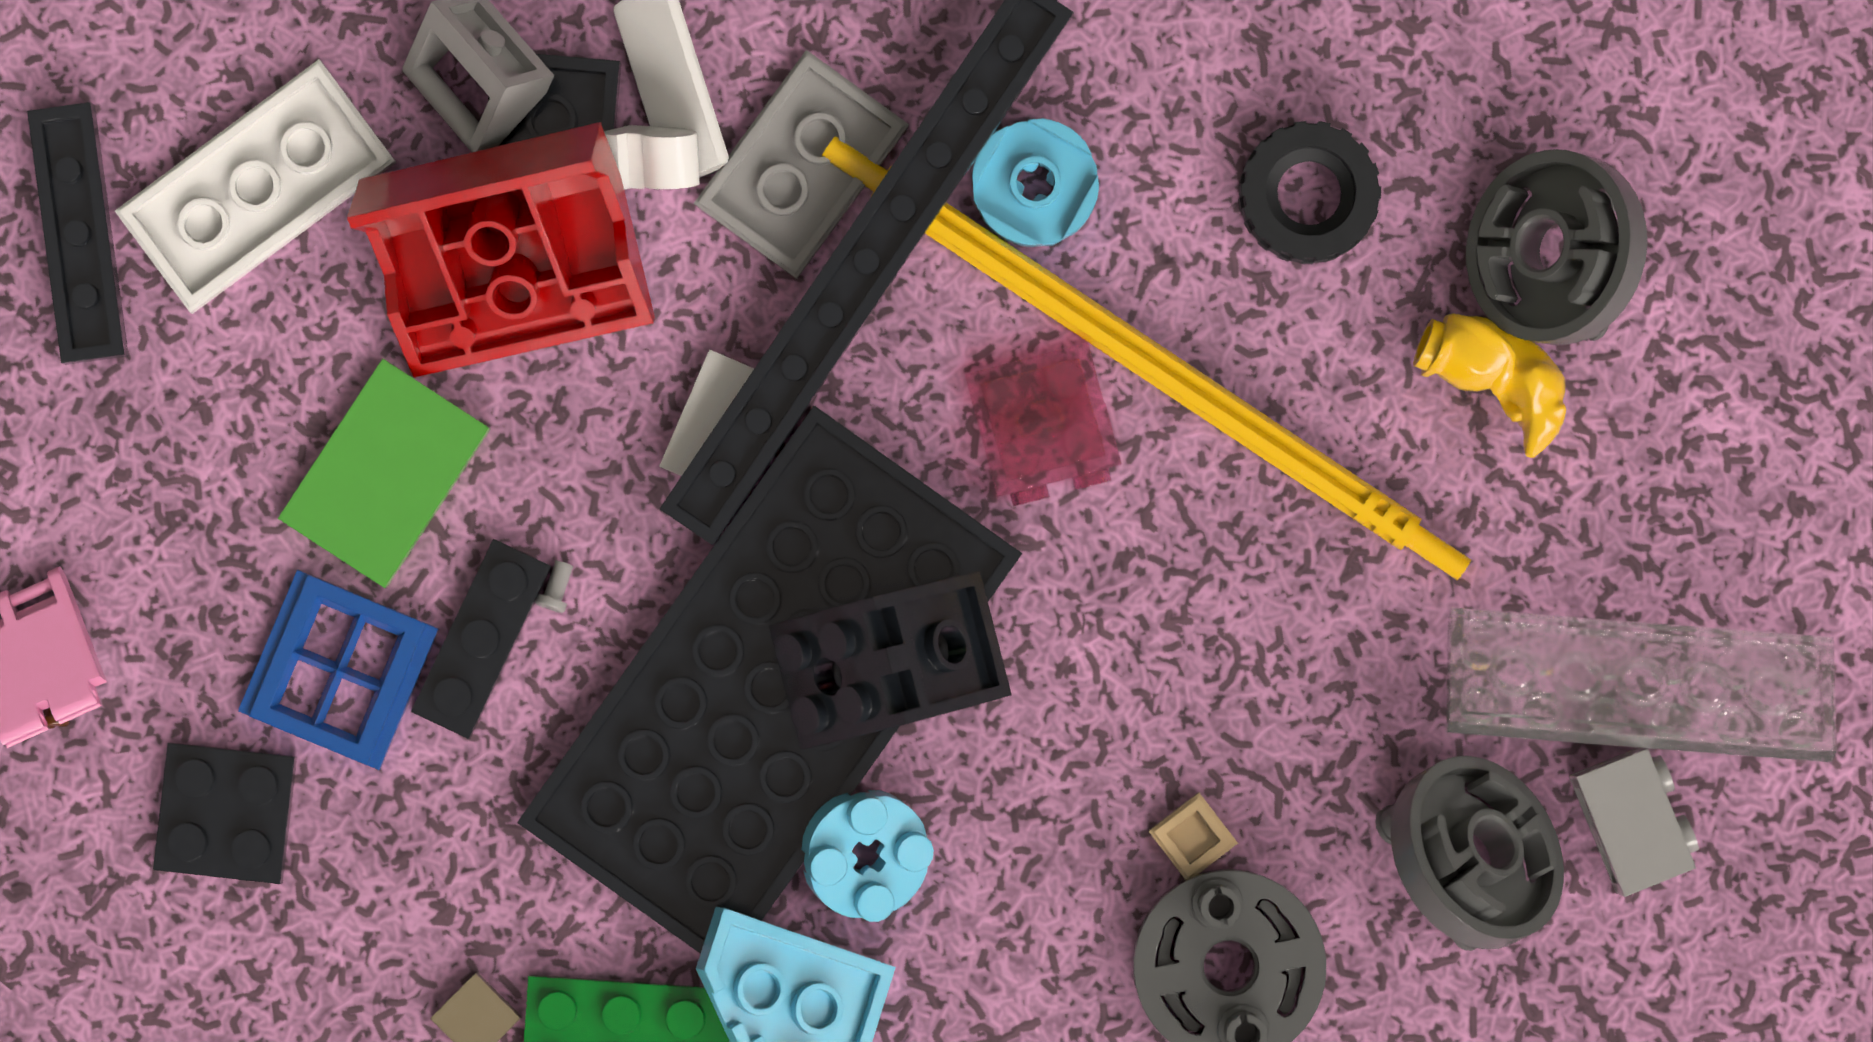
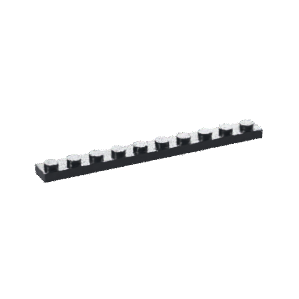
M1004 0L660 507L661 511L711 545L716 543L1074 15L1072 10L1057 0Z

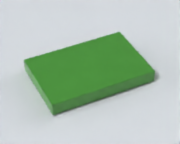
M382 358L278 519L383 588H387L491 428Z

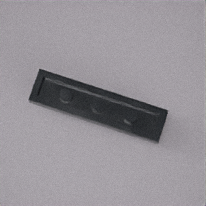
M87 102L27 111L61 364L69 365L129 356L95 105Z

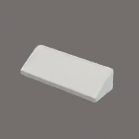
M621 0L614 6L613 12L649 125L651 127L696 131L699 178L716 172L728 163L729 156L679 0Z

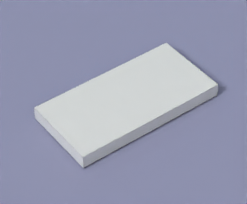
M318 59L116 209L115 212L188 311L193 314L354 195L359 179L382 174L397 162L321 60Z

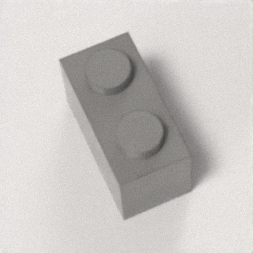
M1638 747L1569 775L1616 894L1626 897L1696 869L1690 853L1699 850L1698 842L1687 817L1684 814L1675 817L1667 797V793L1674 791L1675 787L1668 767L1661 755L1652 758L1648 748Z

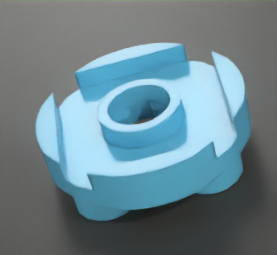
M1043 118L1017 122L1009 127L1006 126L995 132L976 158L973 167L974 203L985 224L999 237L1019 246H1053L1075 234L1086 223L1097 201L1099 182L1097 165L1092 158V153L1080 135L1066 125ZM1038 166L1044 167L1049 171L1046 182L1054 187L1048 197L1038 194L1034 200H1029L1022 196L1024 185L1017 180L1021 171L1033 173Z
M868 790L870 793L860 792L851 796L845 793L826 802L814 814L807 825L801 849L805 853L804 866L806 872L804 871V875L813 893L833 911L850 918H863L869 922H878L886 919L893 911L905 905L916 894L925 879L928 866L933 859L934 849L931 841L927 838L924 824L918 815L896 796L881 790ZM875 839L878 840L879 847L876 853L879 857L876 862L871 866L865 865L861 869L853 868L858 860L857 856L852 852L855 845L861 842L863 845L869 846Z

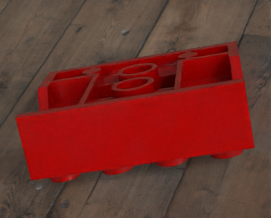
M601 122L370 176L358 181L347 220L351 229L366 232L384 275L387 316L413 378L654 323L655 315L622 178Z

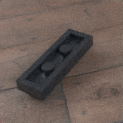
M496 539L492 540L411 710L412 713L467 739H471L535 604L536 597L552 568L551 565Z

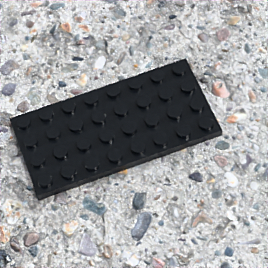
M814 405L517 823L701 954L716 907L725 908L760 921L763 920L804 862L805 853L801 850L803 835L814 814L826 802L836 796L845 793L851 796L900 727L801 750L769 625L871 597L978 571L981 573L987 601L989 602L1023 553ZM939 633V650L947 661L948 645L945 638ZM833 661V678L836 684L841 687V672Z

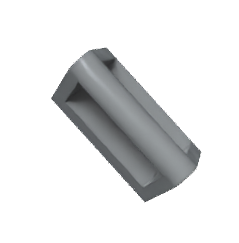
M489 0L431 1L402 68L407 78L471 153L499 146L544 97L554 78V74ZM448 51L456 57L490 97L480 121L473 116L433 69Z

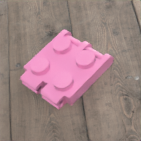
M60 566L47 571V579L14 594H11L8 590L0 592V614L2 617L0 619V741L7 748L49 730L43 713L45 709L50 708L55 721L62 724L101 706V701L95 687L107 681L68 579ZM53 590L54 596L18 611V605Z

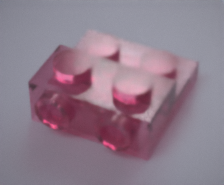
M1088 342L965 374L997 498L1010 495L1014 507L1050 497L1047 485L1072 479L1074 489L1079 490L1112 481L1109 469L1120 466L1121 460Z

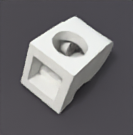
M628 125L604 131L620 172L624 190L629 188L680 189L700 184L696 131Z

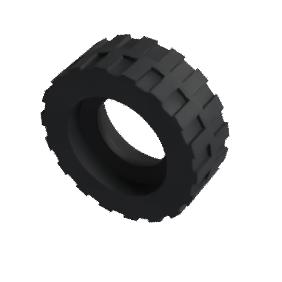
M1301 121L1273 131L1253 150L1240 176L1238 203L1249 234L1252 233L1264 250H1269L1277 255V258L1287 262L1294 261L1300 264L1312 265L1313 263H1325L1347 253L1368 233L1379 211L1377 209L1381 199V186L1378 183L1377 176L1379 171L1376 162L1372 163L1368 156L1369 150L1362 142L1360 144L1351 137L1352 133L1343 128L1341 130L1330 126L1331 123L1322 121L1306 123V121ZM1302 162H1315L1324 165L1333 172L1340 185L1341 196L1336 211L1330 218L1318 224L1306 225L1292 220L1284 213L1278 201V185L1283 174L1292 166Z

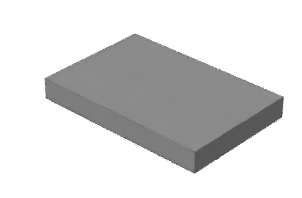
M806 50L729 154L728 163L718 169L696 199L694 205L795 279H798L865 187L861 180L856 177L852 178L831 164V160L825 156L821 157L834 136H837L840 141L846 142L867 156L873 163L881 165L908 129L909 124Z

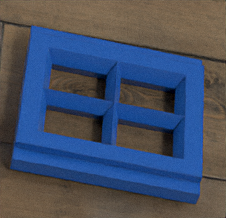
M297 570L238 712L380 770L439 628ZM321 604L354 617L336 661L303 648ZM365 623L398 636L380 680L347 667ZM298 660L330 673L312 717L280 704ZM342 678L374 691L356 736L324 723Z

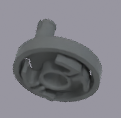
M1553 149L1529 154L1505 168L1491 182L1476 206L1466 242V267L1472 292L1487 317L1500 329L1517 338L1549 345H1567L1583 340L1587 341L1588 339L1590 341H1597L1604 336L1609 325L1623 312L1638 287L1647 255V226L1636 192L1626 178L1608 163L1569 150ZM1530 190L1531 193H1532V196L1528 199V201L1525 203L1524 207L1522 208V210H1521V212H1520V214H1519V216H1518V218H1517V221H1516V224H1515V228H1512V225H1513L1514 219H1515V217H1516V215H1517V212L1519 211L1521 205L1524 203V201L1526 200V198L1529 196V194H1528L1527 191ZM1558 224L1564 239L1563 250L1558 260L1552 266L1545 269L1540 258L1541 242L1546 232L1553 225ZM1510 262L1514 263L1511 265V274L1515 288L1521 298V301L1517 305H1515L1514 303L1518 300V297L1512 287L1508 273V265Z
M1474 756L1447 758L1413 777L1404 786L1396 802L1382 808L1376 814V829L1382 839L1392 847L1397 871L1410 898L1420 912L1437 929L1452 938L1461 949L1473 951L1477 948L1500 949L1507 947L1540 930L1555 913L1561 899L1564 884V865L1558 836L1547 812L1537 797L1518 777L1504 767L1487 759ZM1465 787H1467L1468 792H1470V793H1472V794L1478 796V797L1481 798L1482 800H1484V801H1485L1486 803H1488L1493 809H1490L1487 805H1485L1483 802H1481V801L1478 800L1477 798H1475V797H1473V796H1471V795L1465 793ZM1473 834L1485 845L1491 865L1486 863L1478 854ZM1523 858L1525 860L1527 876L1529 878V881L1526 880Z
M1219 869L1199 873L1179 882L1155 902L1143 920L1137 934L1133 952V978L1142 1008L1151 1023L1169 1042H1292L1311 1021L1321 1001L1326 981V954L1322 936L1316 922L1303 903L1289 890L1270 878L1257 873L1237 869ZM1267 900H1270L1277 905L1280 912L1289 920V922L1294 927L1295 931L1298 934V938H1295V935L1292 932L1290 926L1277 913V909L1275 908V906ZM1256 906L1259 907L1270 918V920L1276 927L1278 934L1272 926V924L1269 922V920L1259 910L1255 908ZM1176 916L1179 917L1183 921V923L1178 931L1173 950V957L1176 960H1172L1170 958L1172 940L1177 930V927L1180 924V922L1174 918ZM1222 941H1236L1245 945L1253 959V969L1249 979L1242 986L1231 990L1215 987L1208 981L1204 972V960L1208 951ZM1301 967H1305L1303 983L1299 995L1297 997V1004L1294 1010L1289 1015L1283 1017L1277 1013V1010L1279 1009L1281 1012L1286 1014L1294 1006V997L1298 990L1301 978ZM1286 971L1287 976L1285 974H1281V972ZM1185 991L1181 997L1189 1011L1204 1025L1202 1032L1192 1034L1186 1031L1168 1010L1161 996H1164L1170 1008L1180 1018L1182 1024L1190 1031L1197 1032L1201 1025L1189 1015L1178 998L1179 993Z

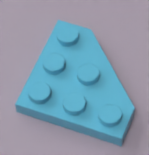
M720 907L715 908L696 966L698 975L730 1042H872L896 968Z

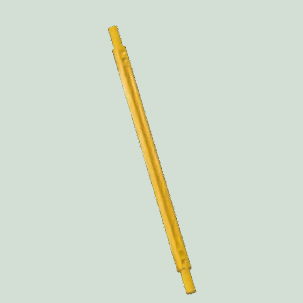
M834 136L821 156L831 160V164L852 178L856 177L861 180L862 184L872 190L873 193L890 170V168L886 170L877 163H873L867 156L846 142L840 141L837 136ZM947 202L925 233L1397 549L1402 550L1406 546L1455 580L1462 576L1470 564V558L1420 526L1419 524L1422 520L1420 517Z

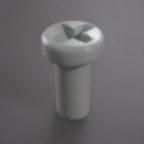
M555 560L544 595L538 594L535 603L538 606L546 607V609L558 613L565 612L567 604L562 601L573 566Z

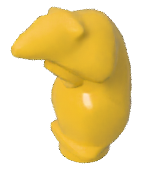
M1453 313L1445 315L1443 322L1435 319L1430 320L1422 334L1413 361L1414 367L1422 369L1421 376L1429 377L1437 374L1457 389L1478 392L1491 389L1492 393L1498 398L1505 414L1522 428L1525 455L1534 458L1542 452L1558 435L1566 414V406L1563 403L1565 378L1550 356L1535 342L1517 338L1506 333L1488 318Z

